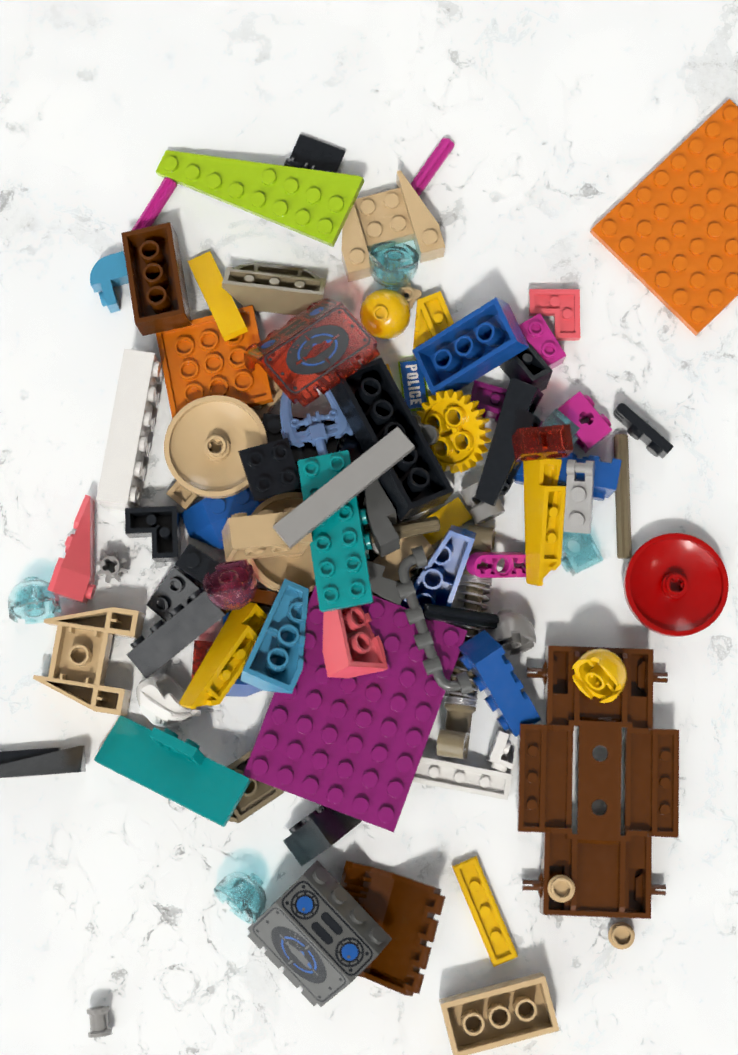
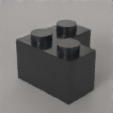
M177 506L125 508V534L129 538L152 537V559L155 562H177L181 556V515Z
M321 805L319 808L322 812L318 813L317 810H314L303 819L306 824L299 821L289 829L291 835L284 839L283 842L302 867L331 847L362 821Z

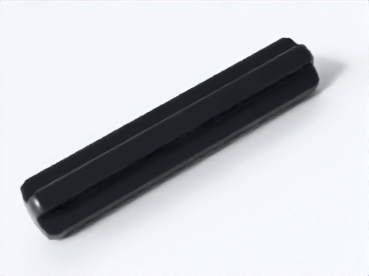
M428 603L423 607L425 619L487 629L497 628V623H499L498 615Z

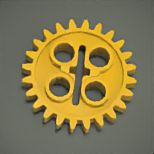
M453 389L445 392H436V395L429 396L428 401L421 404L424 410L417 411L418 416L421 417V423L435 426L439 431L438 441L431 445L430 448L440 466H442L443 472L449 470L451 473L464 472L477 466L476 462L483 460L481 454L488 452L484 444L491 442V439L485 436L486 433L492 431L490 428L485 427V424L490 420L481 416L485 412V408L478 410L479 401L470 402L471 394L463 395L462 390L454 392Z

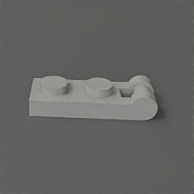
M568 459L566 468L564 532L590 534L595 461L586 460V463H578L577 460ZM576 473H585V480H576Z

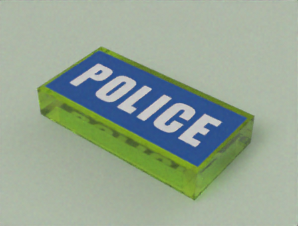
M417 360L399 361L398 370L401 392L411 412L424 410L421 404L428 401L426 380Z

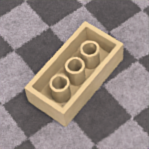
M542 972L439 999L453 1055H471L560 1031L546 977Z

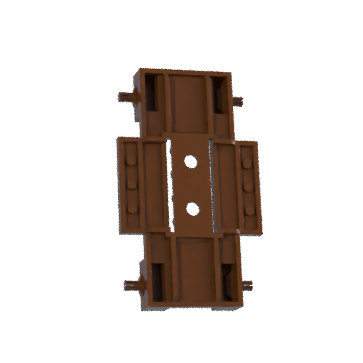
M548 645L545 647V660L542 668L527 667L526 672H536L526 673V678H542L544 699L546 700V725L520 724L517 831L544 833L543 858H541L538 880L522 879V884L532 885H522V891H538L540 913L543 915L651 919V895L666 896V891L656 890L666 889L665 884H651L652 837L679 838V730L653 729V682H668V678H658L668 677L667 672H653L654 649ZM598 648L607 649L615 653L626 667L627 680L625 687L612 702L601 703L602 699L594 696L591 699L578 689L572 676L575 674V671L572 667L587 651ZM574 726H579L577 834L572 833ZM622 728H625L623 835H621ZM596 746L606 748L607 757L605 760L597 761L594 759L592 752ZM600 799L605 802L607 809L603 815L598 816L593 813L592 804ZM556 875L568 876L575 885V893L567 902H557L548 893V883Z

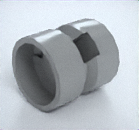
M479 482L461 491L466 505L472 507L469 512L475 525L489 521L505 512L500 498H498L495 506H491L485 502H480L475 497Z

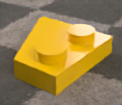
M441 291L417 300L413 349L454 324Z

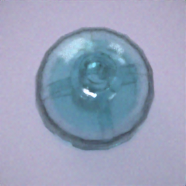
M391 241L374 245L371 248V253H369V272L374 281L388 289L403 287L409 284L417 273L419 254L414 248L404 243L403 248L395 246V242Z
M27 577L14 586L8 596L9 618L17 623L18 618L25 619L26 624L42 623L44 619L53 618L55 612L58 611L60 614V597L48 591L49 582L37 577Z
M233 872L223 878L213 889L222 904L226 901L232 908L229 910L248 924L256 922L264 911L267 902L266 893L261 887L263 881L254 873L247 875L243 872Z

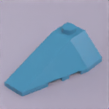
M284 579L244 666L241 681L264 691L292 694L303 669L308 588Z

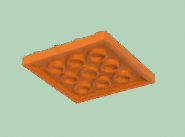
M253 305L238 309L248 332L226 342L213 315L191 320V326L156 333L172 419L184 406L205 396H228L242 401L249 407L274 402L264 354L261 355V352L256 351V348L259 346L257 344L261 342ZM251 349V351H250L251 353H254V354H257V355H261V356H255V355L249 354L248 352H249V350Z

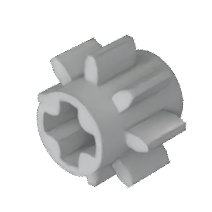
M114 551L112 556H108L103 552L104 558L102 561L95 562L101 568L96 574L98 576L105 574V582L110 583L111 578L121 582V574L128 573L123 568V564L127 562V559L122 558L118 560L119 553L117 551ZM110 562H113L114 564H117V565L114 567V568H115V572H113V573L110 572L109 570H107V569L110 568V567H109V563H110Z

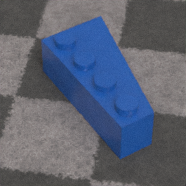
M483 630L458 647L463 655L459 658L467 671L472 670L475 677L472 678L474 684L480 692L485 691L487 697L484 700L492 712L496 710L500 717L496 720L504 732L509 730L517 737L520 724H536L541 720L530 697L525 691H521L524 686L513 672L514 668L505 657L503 647L493 637Z

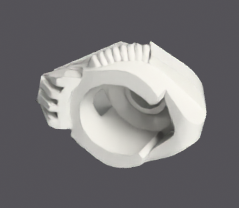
M162 674L158 678L149 677L143 679L136 688V697L140 711L153 725L170 728L192 720V717L201 715L200 706L196 707V709H190L179 704L185 691L172 677L166 674Z

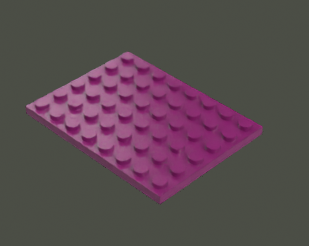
M315 585L307 608L302 672L292 694L274 692L243 775L394 832L446 690L438 686L433 674L428 676L426 674L422 660L427 659L424 649L418 650L413 635L418 634L415 624L409 625L405 610L408 608L373 596L372 603L361 605L364 614L369 613L372 619L369 625L374 636L379 635L383 643L388 669L352 678L328 677L323 656V612L319 609ZM425 619L436 653L441 662L443 673L446 679L450 680L460 653L458 647L463 644L467 630L442 621Z

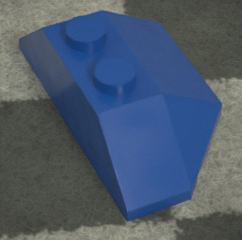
M248 487L244 491L227 498L202 499L180 513L190 538L224 550L221 531L227 519L236 513H247V516H251L254 510L264 501H254L250 487Z

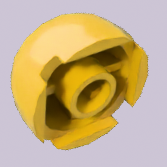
M390 289L376 290L369 294L361 305V323L365 330L373 337L380 339L396 338L409 325L410 305L406 298L397 291Z
M598 648L587 651L572 667L575 671L572 677L578 689L591 699L594 696L602 699L601 703L612 702L625 687L627 680L626 667L615 653L607 649Z

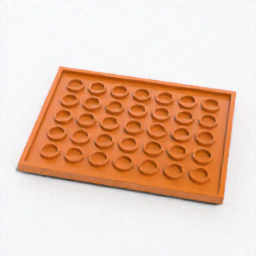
M730 99L590 231L695 336L738 296V106Z

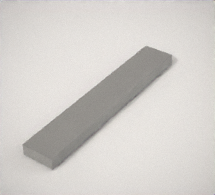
M396 427L277 522L273 529L291 549L413 451L415 446Z

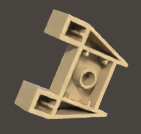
M401 170L397 171L396 175L398 188L356 199L342 229L341 252L348 282L372 276L373 266L368 252L404 242L414 241L420 263L444 257L445 244L439 224Z
M110 607L44 619L45 624L57 627L48 677L34 675L33 679L95 712L127 716L131 690L104 686L113 635L138 639L142 635L145 614L137 610Z

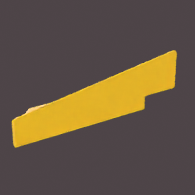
M524 457L526 582L535 586H542L544 584V577L551 570H556L561 564L566 486L557 484L562 459Z
M238 601L180 699L179 704L182 707L196 709L199 706L220 705L242 673L258 638V634L268 616L256 603Z

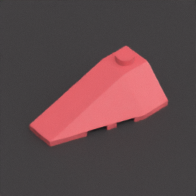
M85 495L74 520L73 528L76 529L75 534H71L66 539L65 558H58L48 591L57 596L87 605L88 599L92 600L96 590V585H94L95 500L91 496Z
M361 605L323 612V656L328 677L352 678L388 669L383 643L379 635L374 636L369 625L372 619L369 613L364 614Z

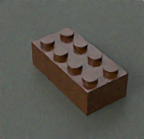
M171 222L121 233L134 321L142 336L191 326L178 236Z

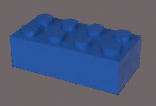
M495 297L412 351L431 394L436 395V392L440 391L445 392L446 390L453 389L455 392L526 350L529 348V345L510 305Z

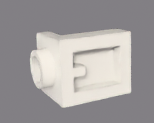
M497 731L487 761L492 762L491 768L506 773L507 768L514 770L515 767L514 764L501 760L502 755L507 756L510 749L511 741L508 740L510 734Z

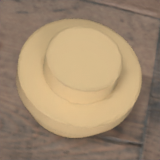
M556 875L548 883V893L557 902H567L575 893V885L568 876Z
M616 922L609 928L608 940L612 946L617 949H627L633 944L635 933L629 924Z

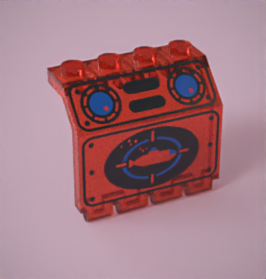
M325 298L319 303L311 304L307 311L301 315L292 317L279 330L271 331L258 344L255 343L249 346L244 353V362L246 368L251 373L255 370V364L258 363L293 404L299 402L303 407H306L320 397L316 389L325 394L341 382L337 376L338 374L345 380L361 369L358 360L363 365H366L378 357L380 353L377 349V341L342 302Z

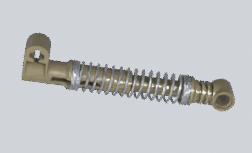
M469 525L467 530L476 533L469 556L475 552H493L495 528ZM481 562L477 565V568L479 566L487 567V563ZM465 566L459 585L466 586L465 591H458L460 594H465L464 599H457L458 602H464L463 608H456L479 612L488 610L489 607L483 603L490 601L484 595L491 593V590L486 587L492 586V578H479L471 575ZM454 624V626L467 630L463 643L477 635L479 631H483L479 627ZM460 652L451 675V681L457 680L456 674L466 671L473 692L462 695L460 690L446 691L449 693V696H445L446 699H444V707L447 710L445 729L439 730L436 752L437 756L467 760L472 714L476 711L478 702L475 693L479 692L472 680L475 677L472 670L467 671L459 658L463 656Z

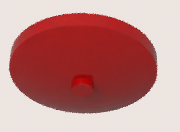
M669 533L650 539L636 550L627 564L623 588L630 611L643 626L660 635L684 637L704 630L719 617L727 601L729 583L725 566L712 547L691 535Z

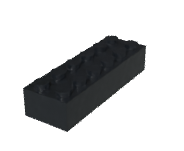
M382 357L338 372L329 388L364 453L396 427L415 446L413 451L378 478L384 492L395 508L399 520L402 521L445 503L454 490Z

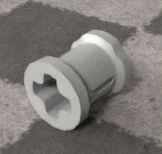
M97 1006L86 1009L90 1021L89 1038L113 1034L112 1029L109 1028L108 1019L110 1006Z

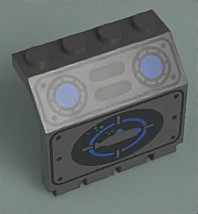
M318 860L247 928L250 932L247 936L259 949L264 946L266 949L264 954L278 969L283 967L285 969L282 972L284 976L296 988L300 986L303 988L301 994L313 1006L318 1004L320 1007L324 1006L347 987L392 940Z

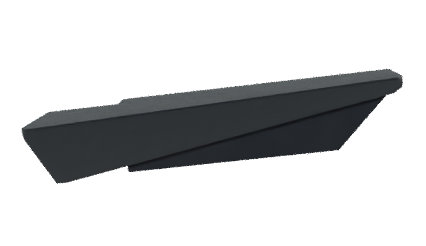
M516 378L510 379L475 495L478 500L491 506L496 505L500 494L505 495L509 491L542 422L534 412L544 394L539 388Z
M85 745L64 750L57 747L0 752V778L86 772Z

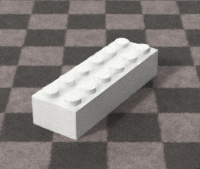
M125 348L123 351L96 500L107 509L125 511V508L139 507L141 503L142 492L138 490L140 481L144 482L146 467L143 466L144 457H148L150 453L151 443L148 442L149 432L154 430L155 417H152L153 408H157L159 403V393L156 391L158 383H162L164 376L161 362L158 361L155 353Z

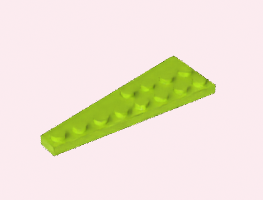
M170 150L165 151L155 171L158 176L168 177L182 186L331 247H334L365 182L363 177Z

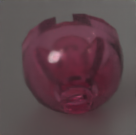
M243 560L220 563L215 566V572L211 575L208 572L203 579V587L208 599L216 607L226 611L239 610L248 605L255 597L258 587L252 565H245Z

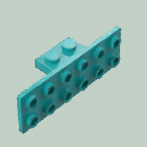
M348 450L298 460L303 502L351 464ZM357 496L311 532L312 542L310 543L321 612L373 602L367 559L370 558L369 549H373L370 533L366 534L365 524H369L366 508H361L357 501Z
M120 716L95 756L94 761L221 827H225L249 786L250 779L205 757L199 750L201 747L199 744L190 739H186L185 742L178 739L179 735L168 728L162 731L154 727L153 730H150L124 716Z

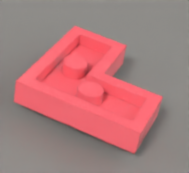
M529 289V316H535L539 313L542 316H554V336L556 340L579 341L581 338L580 289Z

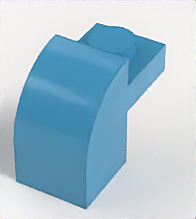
M123 251L101 258L93 266L90 273V285L95 293L99 292L102 306H107L110 313L121 311L114 287L129 283Z

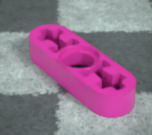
M475 552L469 556L466 568L471 575L479 578L526 577V555L521 552ZM503 558L505 561L504 567L498 572L497 563ZM481 562L487 563V567L479 566L477 568V565ZM514 563H523V566L518 568L514 566Z

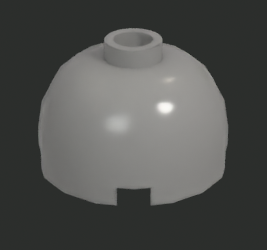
M509 609L497 613L499 617L497 628L484 629L503 647L504 651L511 650L510 655L526 652L534 647V642L536 643L535 630L529 619Z

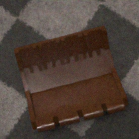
M346 860L340 885L392 938L382 952L358 976L405 996L413 997V993L420 994L424 974L419 971L420 968H427L432 947L427 946V941L434 942L439 920L434 919V915H441L446 896L440 895V888L400 874Z

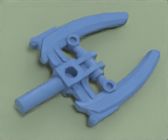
M323 377L318 379V386L330 403L332 410L329 411V414L323 415L316 411L315 416H310V413H307L306 418H303V420L293 419L291 407L292 392L286 387L283 389L280 402L282 438H288L290 447L292 445L302 447L305 442H310L313 447L316 446L318 456L328 454L326 444L329 437L341 438L345 433H348V435L354 434L329 388L330 384ZM330 420L335 422V424L327 426L323 422ZM300 426H308L306 431L297 432Z

